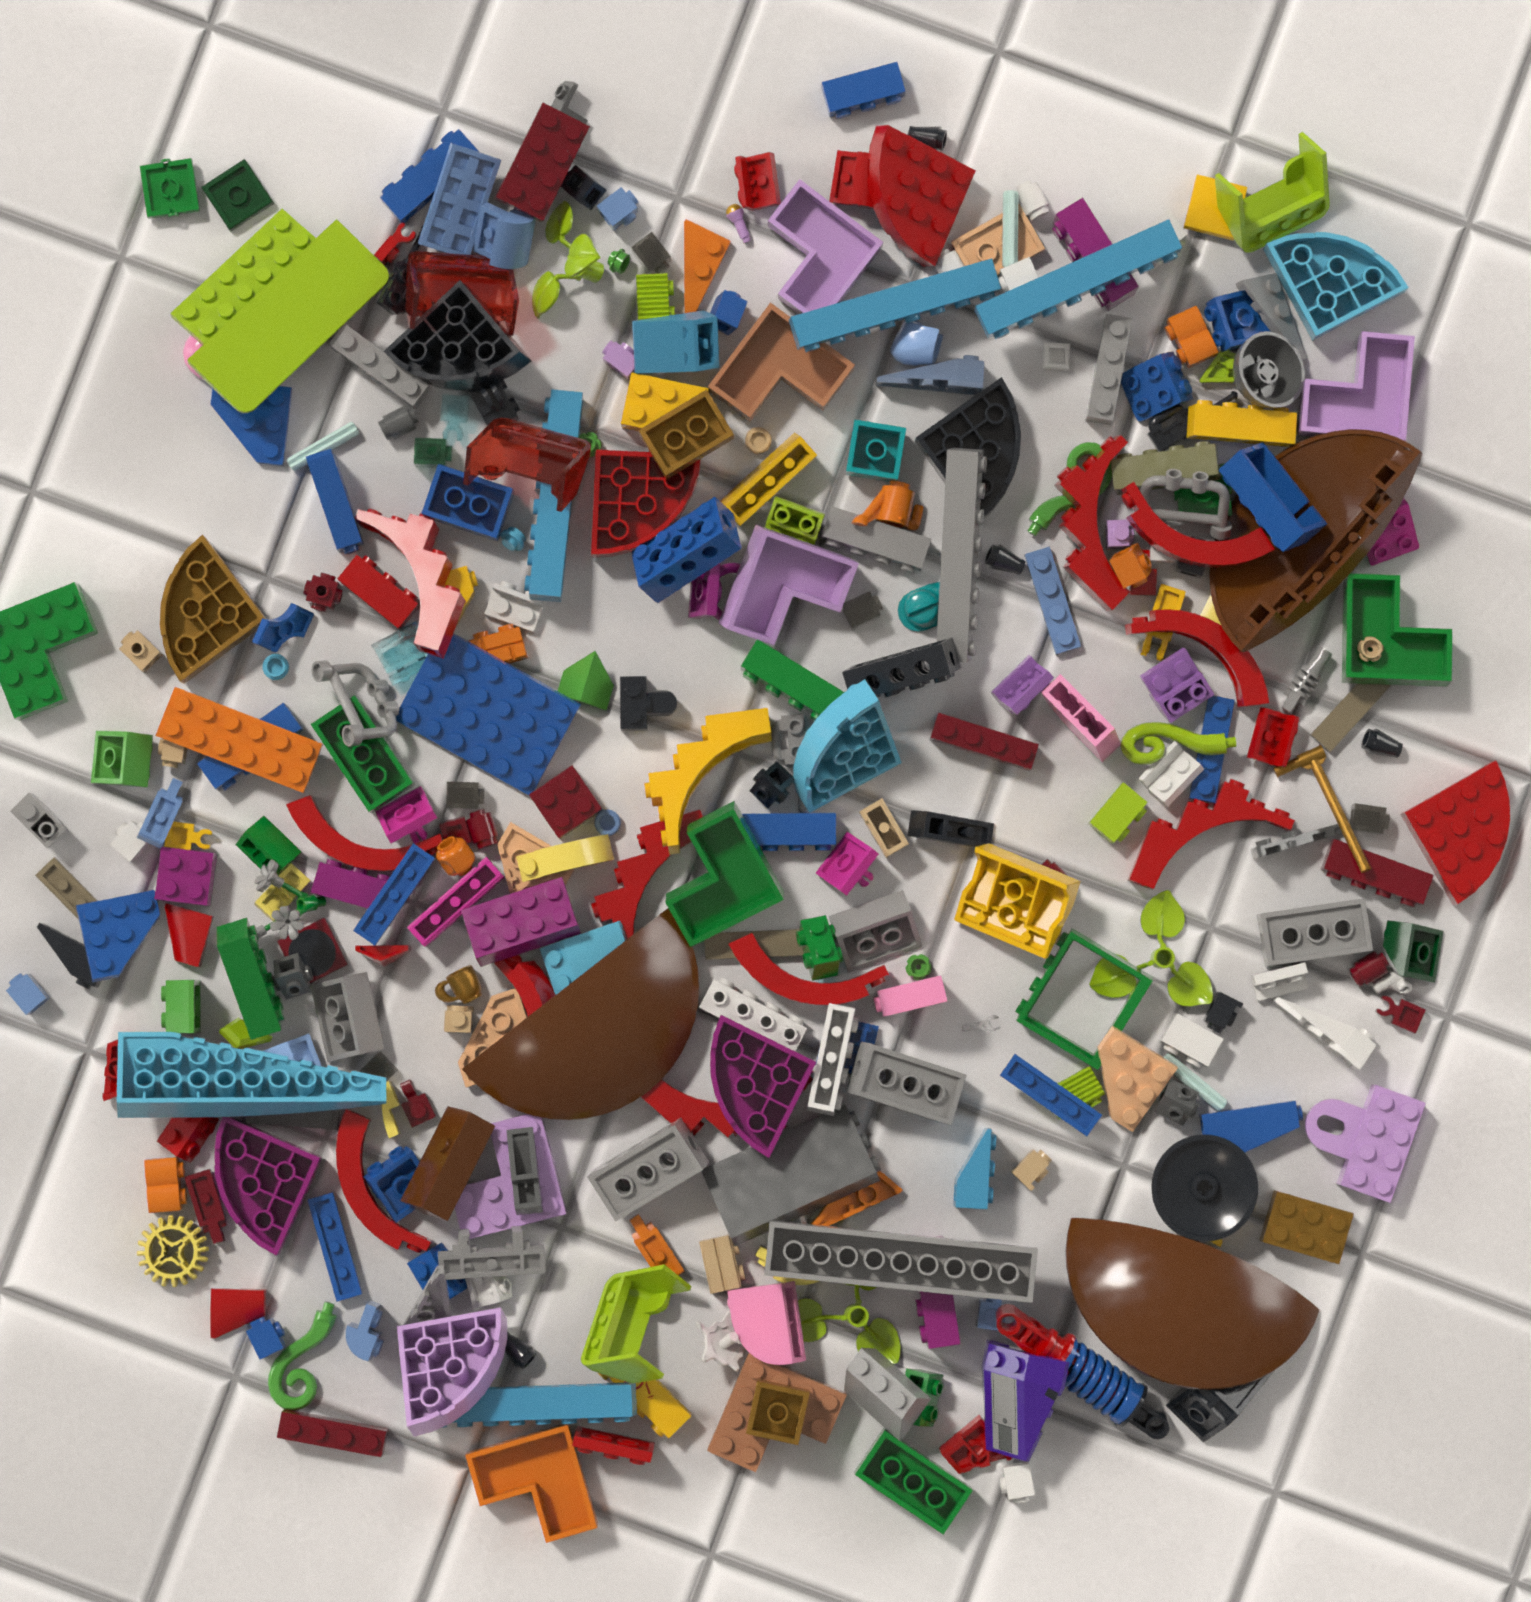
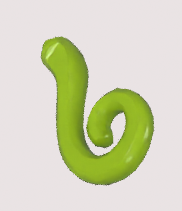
M1147 722L1132 727L1124 734L1120 744L1123 755L1129 761L1140 765L1153 764L1163 757L1165 744L1160 738L1155 736L1169 738L1204 755L1227 754V748L1237 747L1236 738H1225L1224 733L1201 735L1163 722ZM1144 738V745L1152 747L1153 750L1147 753L1139 752L1135 749L1134 745L1139 739Z

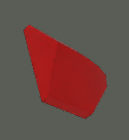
M355 945V951L386 967L409 953L411 946Z

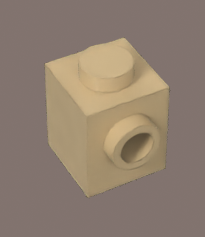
M138 630L135 633L129 632L121 640L123 645L119 650L144 673L163 655Z

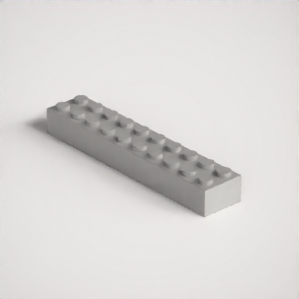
M770 1220L764 1275L1033 1303L1038 1248Z

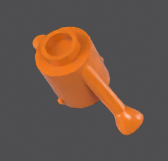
M890 481L889 485L882 486L881 491L862 514L857 515L851 524L866 527L869 522L875 519L897 528L911 531L917 530L921 524L924 507L919 504L913 507L915 492L910 490V484Z

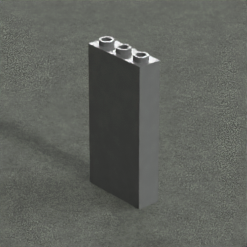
M845 1104L841 1106L840 1110L835 1109L834 1116L823 1114L781 1133L769 1158L750 1147L701 1171L735 1247L769 1232L770 1220L793 1221L880 1181L877 1172L881 1171V1168L875 1156L869 1157L866 1149L871 1148L865 1133L861 1135L858 1133L856 1127L860 1125V1122L854 1110L849 1112Z

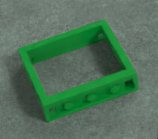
M1071 928L1069 933L1063 932L1056 945L1059 946V949L1055 956L1049 954L1042 967L1046 970L1042 977L1036 976L1028 990L1032 991L1028 1000L1022 999L1015 1012L1019 1014L1016 1021L1098 1070L1101 1066L1098 1048L1093 1054L1030 1016V1011L1073 941L1078 942L1139 979L1110 1028L1114 1026L1120 1031L1124 1029L1153 982V976Z

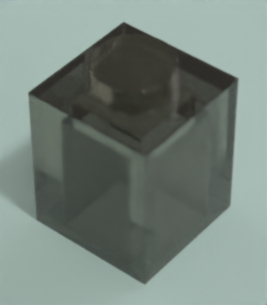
M650 232L631 247L632 253L648 274H662L670 267L668 263L671 262V256L653 232Z
M870 591L845 602L842 607L851 630L880 618L881 614L879 611L883 610L878 596L872 597Z
M447 782V809L480 810V804L485 803V788H480L479 782Z
M1358 803L1352 804L1349 821L1352 830L1376 835L1383 834L1384 829L1388 830L1390 814H1386L1387 808Z

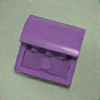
M1184 647L1140 675L1141 680L1150 693L1149 696L1170 723L1214 695L1203 674L1197 669Z
M1028 655L991 691V694L1003 708L1011 714L1015 713L1017 715L1030 705V701L1038 693L1042 692L1054 677Z

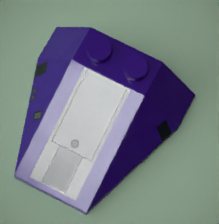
M986 1339L981 1365L986 1450L1025 1462L1030 1461L1043 1434L1041 1429L1046 1418L1051 1417L1054 1411L1051 1408L1057 1396H1061L1065 1389L1070 1362L1049 1356L1033 1355L1009 1348L1007 1344Z

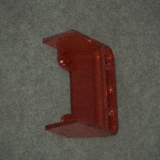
M424 251L410 253L407 263L405 304L409 329H414L416 316L421 317L461 280L475 292L499 322H506L507 332L513 336L519 305L513 269L489 265L490 259L485 256Z
M497 418L467 446L463 484L469 485L478 475L483 476L487 480H496L506 472L551 485L552 495L558 499L556 511L562 512L578 493L590 457L591 444L584 439L516 420Z

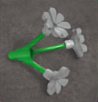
M272 859L269 861L268 866H262L260 871L262 875L256 877L254 881L255 884H258L256 890L263 892L271 884L277 888L282 887L298 896L297 909L291 912L288 906L280 907V910H275L271 914L275 921L266 926L261 925L256 930L259 938L266 935V931L271 929L272 931L280 930L278 935L281 939H286L289 935L290 939L294 940L299 935L298 930H302L304 927V922L299 920V917L306 912L316 911L318 907H324L326 899L324 896L308 895L285 883L284 879L277 875L278 864Z

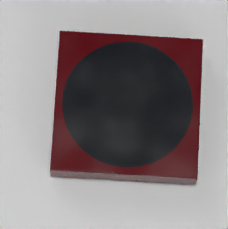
M325 918L304 927L302 930H298L299 935L294 940L290 939L288 935L286 939L277 941L284 957L299 953L304 965L310 966L313 974V980L310 981V984L348 965Z

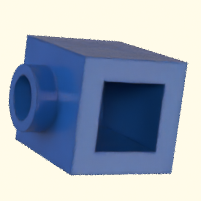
M724 290L719 294L710 311L711 314L717 316L718 331L728 336L738 328L748 302L734 291Z
M263 1316L250 1323L252 1328L247 1330L246 1333L259 1360L286 1347L282 1338L285 1336V1332L279 1321L274 1322L273 1318L266 1321Z

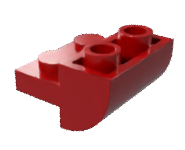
M837 150L829 202L874 210L868 189L869 153Z

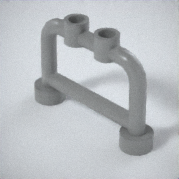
M1169 469L1166 471V476H1152L1142 483L1140 492L1148 505L1150 503L1151 489L1154 486H1165L1170 491L1186 488L1198 494L1205 493L1206 491L1218 493L1219 506L1217 515L1151 509L1161 520L1211 525L1210 535L1215 539L1225 540L1231 536L1232 524L1228 521L1229 491L1220 482L1208 480L1207 473L1197 471L1193 473L1192 478H1183L1180 470Z
M327 660L315 661L311 669L313 679L316 682L330 680L351 724L346 725L342 730V739L346 746H358L362 743V740L384 738L395 733L398 725L395 716L399 714V705L396 701L387 700L385 695L389 692V685L386 680H377L373 671L361 663L330 665ZM357 673L366 679L368 683L367 692L370 696H374L378 704V715L385 719L387 726L364 729L339 675Z

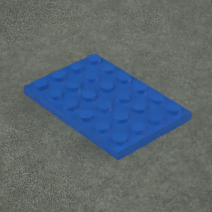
M453 633L444 659L430 654L427 655L399 708V714L395 717L397 722L529 795L535 791L581 704Z

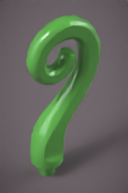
M1094 442L1079 444L1069 453L1066 466L1069 468L1076 466L1078 460L1084 455H1094L1096 457L1102 451L1100 444ZM1111 461L1105 471L1098 497L1111 482ZM1064 495L1050 498L1038 506L1029 518L1032 524L1027 531L1033 536H1037L1040 529L1047 530L1059 513L1071 507H1076Z
M325 1301L322 1310H316L309 1331L283 1350L273 1362L268 1376V1387L271 1397L281 1408L296 1411L305 1408L313 1401L317 1392V1383L312 1373L306 1369L299 1368L290 1371L287 1375L286 1384L290 1387L298 1380H302L306 1384L305 1392L299 1397H291L284 1392L282 1377L287 1366L293 1360L315 1348L328 1337L337 1317L335 1314H332L335 1304Z

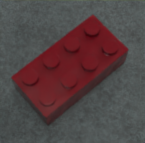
M543 102L494 199L512 209L536 218V221L542 223L590 126Z

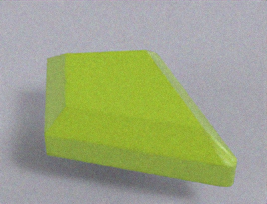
M1220 351L1199 382L1234 383L1233 361L1236 353Z
M239 1017L219 1031L234 1048L238 1049L268 1043L273 1038L269 1034L251 1040L244 1020Z

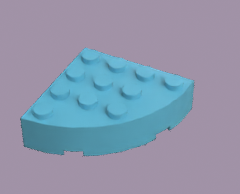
M1328 232L1298 233L1267 243L1263 248L1312 341L1405 293L1409 288L1398 270L1388 260L1386 261L1368 245L1347 236Z
M866 680L850 686L846 692L833 701L807 730L798 748L793 770L796 793L809 813L902 763L880 702Z

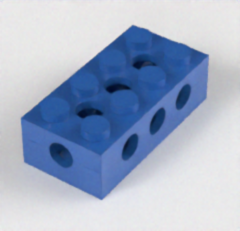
M713 497L665 530L660 531L650 541L639 545L631 553L638 587L658 604L742 548L734 514L721 501Z

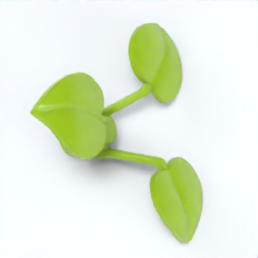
M565 200L556 207L549 217L545 228V236L549 243L555 244L559 240L570 249L564 268L566 274H556L554 276L552 272L547 271L538 279L532 294V308L538 319L555 304L559 296L560 284L558 281L560 279L580 281L581 278L597 283L604 273V265L597 261L601 257L588 235H579L572 244L566 241L564 235L569 233L572 228L573 213L570 204Z
M1169 890L1160 892L1148 901L1140 916L1143 931L1148 935L1157 934L1160 948L1152 952L1150 961L1136 967L1143 969L1153 965L1157 969L1170 968L1171 973L1175 976L1168 981L1167 990L1170 998L1175 1003L1182 1006L1210 1004L1213 1001L1212 986L1208 975L1201 966L1187 961L1180 965L1178 971L1175 970V965L1173 964L1175 954L1170 948L1166 947L1162 935L1168 938L1176 936L1184 927L1185 917L1181 906L1175 900ZM1118 955V956H1120L1121 958H1123V959H1125L1126 961H1128L1125 957H1123V956H1121V955ZM1102 958L1094 969L1089 985L1092 990L1100 995L1118 998L1132 992L1136 985V979L1131 974Z
M846 1284L848 1286H855L856 1302L847 1306L843 1315H822V1307L818 1302L809 1298L798 1300L804 1342H814L825 1335L826 1325L823 1320H846L855 1327H863L865 1329L856 1338L858 1352L861 1348L877 1349L892 1364L898 1363L900 1341L895 1327L891 1322L883 1318H875L868 1326L869 1313L861 1306L862 1301L859 1288L870 1291L877 1287Z

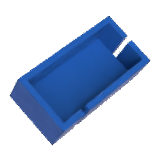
M1264 442L1239 450L1219 469L1225 483L1234 489L1239 496L1240 502L1249 508L1255 516L1257 524L1267 531L1272 543L1281 549L1282 552L1307 543L1327 525L1314 506H1310L1297 519L1294 517L1310 501Z

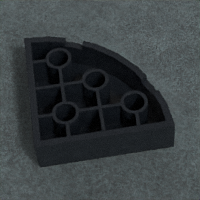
M461 280L383 351L398 366L425 383L450 390L480 389L489 386V383H499L516 374L532 361L475 292Z
M1002 377L915 438V443L944 483L946 479L948 449L983 450V456L987 457L986 472H982V483H985L986 487L985 497L981 499L980 509L984 510V519L991 514L1004 497L1014 477L1020 456L1021 429L1013 396Z

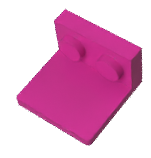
M1404 498L1384 532L1367 553L1371 566L1419 549L1409 504Z

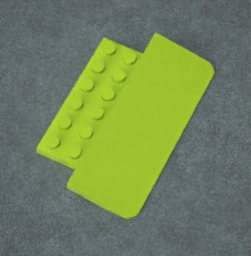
M281 209L170 314L181 327L202 344L187 359L188 364L232 407L241 413H249L254 411L373 298L388 282L389 273L387 268L337 219L315 238L284 209Z

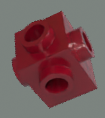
M321 572L320 577L313 575L312 580L306 581L303 595H306V601L311 604L310 608L326 612V609L334 610L335 605L340 604L343 590L340 589L341 584L335 581V576ZM321 586L326 587L327 590L323 596L317 594L318 588Z

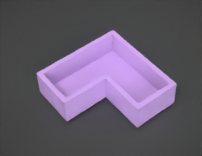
M800 179L768 220L769 228L807 255L778 293V299L797 314L840 303L883 248V241Z
M1362 331L1358 336L1354 383L1315 379L1304 380L1300 396L1297 435L1314 437L1332 431L1362 429L1383 432L1406 441L1415 336Z
M755 525L719 624L728 630L775 645L793 596L841 612L859 563L844 555Z
M525 1114L491 1123L495 1125L491 1137L501 1175L466 1184L455 1206L460 1229H469V1239L511 1229V1226H522L567 1214L544 1119ZM533 1127L543 1212L516 1215L506 1130Z

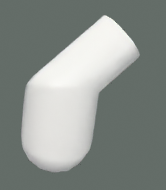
M1390 972L1371 983L1376 994L1388 988L1401 994H1407L1412 989L1410 980L1406 976H1401L1395 972Z

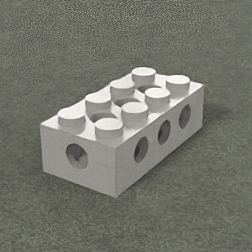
M1365 898L1257 914L1265 966L1373 951ZM1339 921L1343 922L1347 927L1346 933L1343 936L1338 935L1335 931V925ZM1312 925L1318 926L1321 931L1320 937L1317 940L1312 939L1309 935V929ZM1286 929L1292 930L1295 935L1294 941L1291 944L1283 940V932Z
M861 1042L846 1093L939 1123L952 1125L967 1075L871 1043ZM882 1070H884L885 1077L882 1081H880V1073ZM908 1078V1087L904 1089V1081ZM930 1086H932L933 1092L929 1097L928 1089Z
M679 1118L595 1168L587 1178L616 1222L699 1173L707 1166L709 1161L682 1118ZM666 1153L672 1154L675 1161L668 1159ZM644 1166L650 1167L653 1173H648ZM622 1179L628 1180L631 1186L625 1185Z

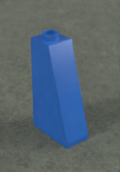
M327 449L306 456L337 551H344L345 555L359 551V546L364 545L358 523L355 520V514L336 455L331 449Z
M1291 1100L1199 1114L1202 1134L1223 1137L1236 1144L1244 1152H1247L1299 1128V1121H1303L1301 1105H1296V1101Z

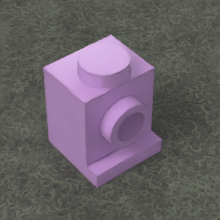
M611 340L602 351L605 355L603 362L624 378L630 380L631 372L635 373L634 349L624 342L619 345Z
M1127 519L1106 521V550L1125 549L1133 545L1134 529Z

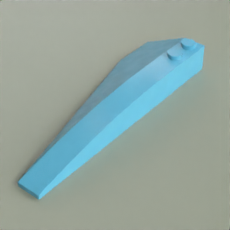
M118 1032V1118L258 1116L386 1104L385 1077L357 1071L345 1072L338 1070V1067L317 1066L313 1065L311 1061L301 1060L299 1062L289 1060L287 1056L250 1048H244V1050L233 1048L231 1044L221 1042L219 1045L205 1042V1039L194 1037V1039L182 1037L180 1033Z

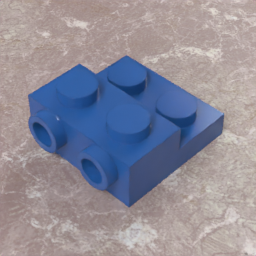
M1245 290L1217 296L1206 302L1205 318L1208 322H1212L1215 331L1212 338L1215 345L1220 347L1221 352L1240 348L1252 335L1263 331H1270L1262 321L1261 316L1252 308L1253 300Z
M402 1146L394 1148L388 1154L389 1159L382 1164L381 1162L373 1163L367 1168L368 1173L363 1176L395 1223L415 1210L400 1201L420 1162L414 1152L407 1146L404 1148Z

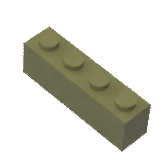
M1209 441L1197 442L1195 447L1184 448L1183 445H1175L1169 447L1168 451L1158 452L1157 449H1149L1143 451L1142 455L1132 456V453H1123L1111 460L1113 485L1117 495H1123L1121 489L1132 482H1135L1140 490L1142 483L1147 478L1157 475L1166 476V471L1169 469L1180 470L1183 478H1192L1193 473L1202 471L1208 474V480H1221L1218 449L1215 443L1211 444ZM1154 486L1151 490L1164 489L1165 486Z

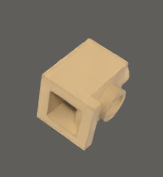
M160 739L158 754L162 755V766L178 768V763H186L188 748L165 739Z
M447 1005L444 1032L473 1033L474 1006Z
M1032 1149L1011 1173L1032 1191L1035 1187L1031 1183L1034 1180L1039 1183L1049 1172L1046 1167L1052 1159L1041 1149L1038 1152Z

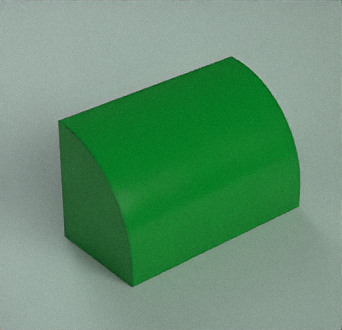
M265 816L248 828L235 844L260 869L263 865L268 866L269 861L273 859L278 864L276 871L278 876L301 853Z

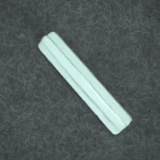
M1014 190L1003 192V267L1018 262V192Z
M350 422L287 459L290 468L296 471L308 464L306 456L327 449L333 450L356 437L359 431L356 425Z
M1170 1053L1164 1056V1058L1178 1067L1173 1075L1186 1086L1198 1091L1199 1096L1215 1110L1221 1111L1226 1106L1227 1100L1177 1058Z

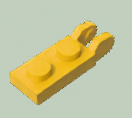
M1160 584L1152 611L1163 609L1180 610L1186 591ZM1145 633L1146 637L1140 655L1147 656L1150 651L1152 637L1162 640L1156 653V660L1162 661L1173 633Z

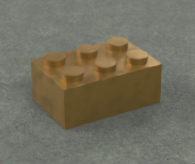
M707 389L638 430L640 437L666 480L734 439L732 430Z
M1273 1190L1259 1241L1340 1264L1354 1213Z

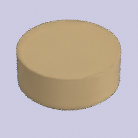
M755 427L749 430L745 437L747 449L754 454L765 453L771 446L770 433L762 427Z

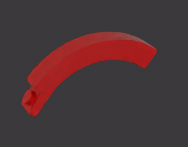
M1135 482L1121 489L1123 493L1121 498L1128 509L1132 508L1134 510V513L1126 517L1134 530L1152 547L1175 560L1201 567H1229L1255 560L1274 550L1261 527L1245 536L1227 541H1204L1188 537L1169 527L1153 512Z
M1163 609L1149 611L1150 621H1148V616L1132 618V623L1125 625L1126 635L1168 632L1193 639L1211 651L1226 669L1235 690L1237 707L1269 703L1263 675L1249 651L1241 652L1230 640L1222 626L1209 618L1182 610Z
M312 795L286 804L293 820L303 834L320 850L345 864L370 871H394L412 846L409 845L396 849H375L348 840L326 821ZM441 834L415 843V845L428 854L434 855L438 851L437 846L444 839Z
M753 933L729 943L735 957L754 979L774 993L801 1003L829 1005V1003L843 1004L869 996L865 985L870 983L873 988L886 982L884 976L889 975L885 965H882L858 977L841 982H812L793 976L777 966L761 949Z
M516 955L494 963L519 993L527 1016H530L556 995L546 975L534 960L523 962L521 956Z
M345 1109L337 1135L336 1164L340 1184L348 1204L362 1224L373 1235L389 1246L399 1250L403 1241L407 1242L406 1247L415 1252L428 1251L433 1240L395 1223L381 1209L372 1196L363 1177L365 1176L363 1146L372 1119L350 1109Z

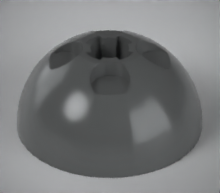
M1263 331L1249 337L1238 349L1233 361V378L1239 392L1250 403L1262 408L1274 409L1287 406L1299 397L1305 380V369L1298 350L1287 338L1275 332Z

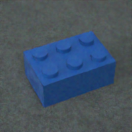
M438 464L421 514L434 518V521L498 542L515 492L513 488Z

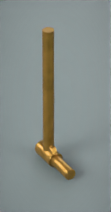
M1319 745L1296 755L1297 758L1288 761L1286 767H1274L1273 769L1277 777L1300 767L1306 770L1312 769L1361 873L1371 870L1323 770L1322 764H1324L1327 758L1323 747Z

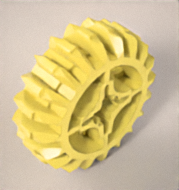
M169 1215L168 1224H166L163 1217L158 1218L159 1227L153 1222L150 1223L148 1226L152 1233L146 1230L142 1232L147 1241L139 1240L137 1243L139 1246L145 1247V1250L137 1251V1256L145 1255L146 1260L139 1262V1266L148 1264L149 1268L144 1271V1274L149 1275L151 1272H154L153 1282H157L160 1276L163 1277L162 1286H167L169 1279H171L172 1287H177L178 1278H180L183 1285L188 1284L186 1275L193 1280L196 1279L197 1275L193 1270L196 1269L200 1272L204 1270V1267L198 1262L208 1261V1257L202 1256L201 1252L209 1251V1247H201L200 1242L206 1241L207 1237H197V1234L202 1230L201 1227H197L193 1231L191 1230L194 1224L193 1220H189L186 1226L183 1225L184 1216H179L177 1223H175L174 1216ZM175 1229L186 1235L178 1241H173L168 1236L166 1237L163 1231ZM157 1238L159 1240L158 1243L162 1247V1252L154 1260L152 1247ZM192 1242L194 1254L189 1265L184 1255V1249ZM183 1243L180 1247H178L179 1251H177V1253L179 1254L177 1257L173 1255L163 1260V1258L166 1255H168V1246L173 1247ZM172 1261L177 1266H180L183 1271L170 1273L160 1267L166 1262Z

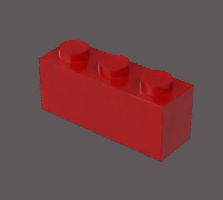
M356 555L337 580L401 631L420 607L415 602L418 597L407 588L402 591L395 586L398 581L389 573L380 574L375 569L377 564L365 555L361 558Z

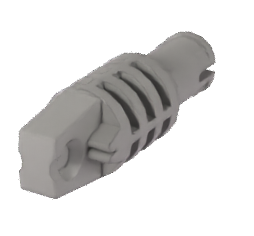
M1319 647L1309 663L1301 666L1284 692L1288 696L1282 706L1284 711L1291 714L1298 703L1304 706L1321 680L1322 676L1320 673L1332 657L1329 651Z

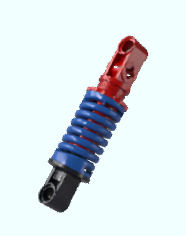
M1003 1304L997 1309L996 1323L998 1331L1012 1340L1022 1350L1033 1355L1049 1356L1070 1362L1065 1387L1068 1388L1069 1392L1075 1393L1079 1399L1084 1398V1402L1092 1404L1095 1410L1100 1409L1102 1415L1109 1414L1110 1420L1119 1428L1130 1422L1152 1439H1162L1167 1436L1170 1430L1167 1413L1164 1409L1146 1398L1148 1392L1147 1385L1136 1383L1132 1376H1128L1126 1372L1120 1371L1109 1360H1105L1100 1354H1096L1093 1349L1087 1348L1084 1343H1078L1075 1335L1068 1333L1061 1337L1055 1329L1045 1328L1039 1321L1029 1317L1012 1304ZM1008 1316L1015 1319L1011 1323L1002 1322V1319ZM1154 1420H1161L1163 1422L1159 1426L1150 1425Z

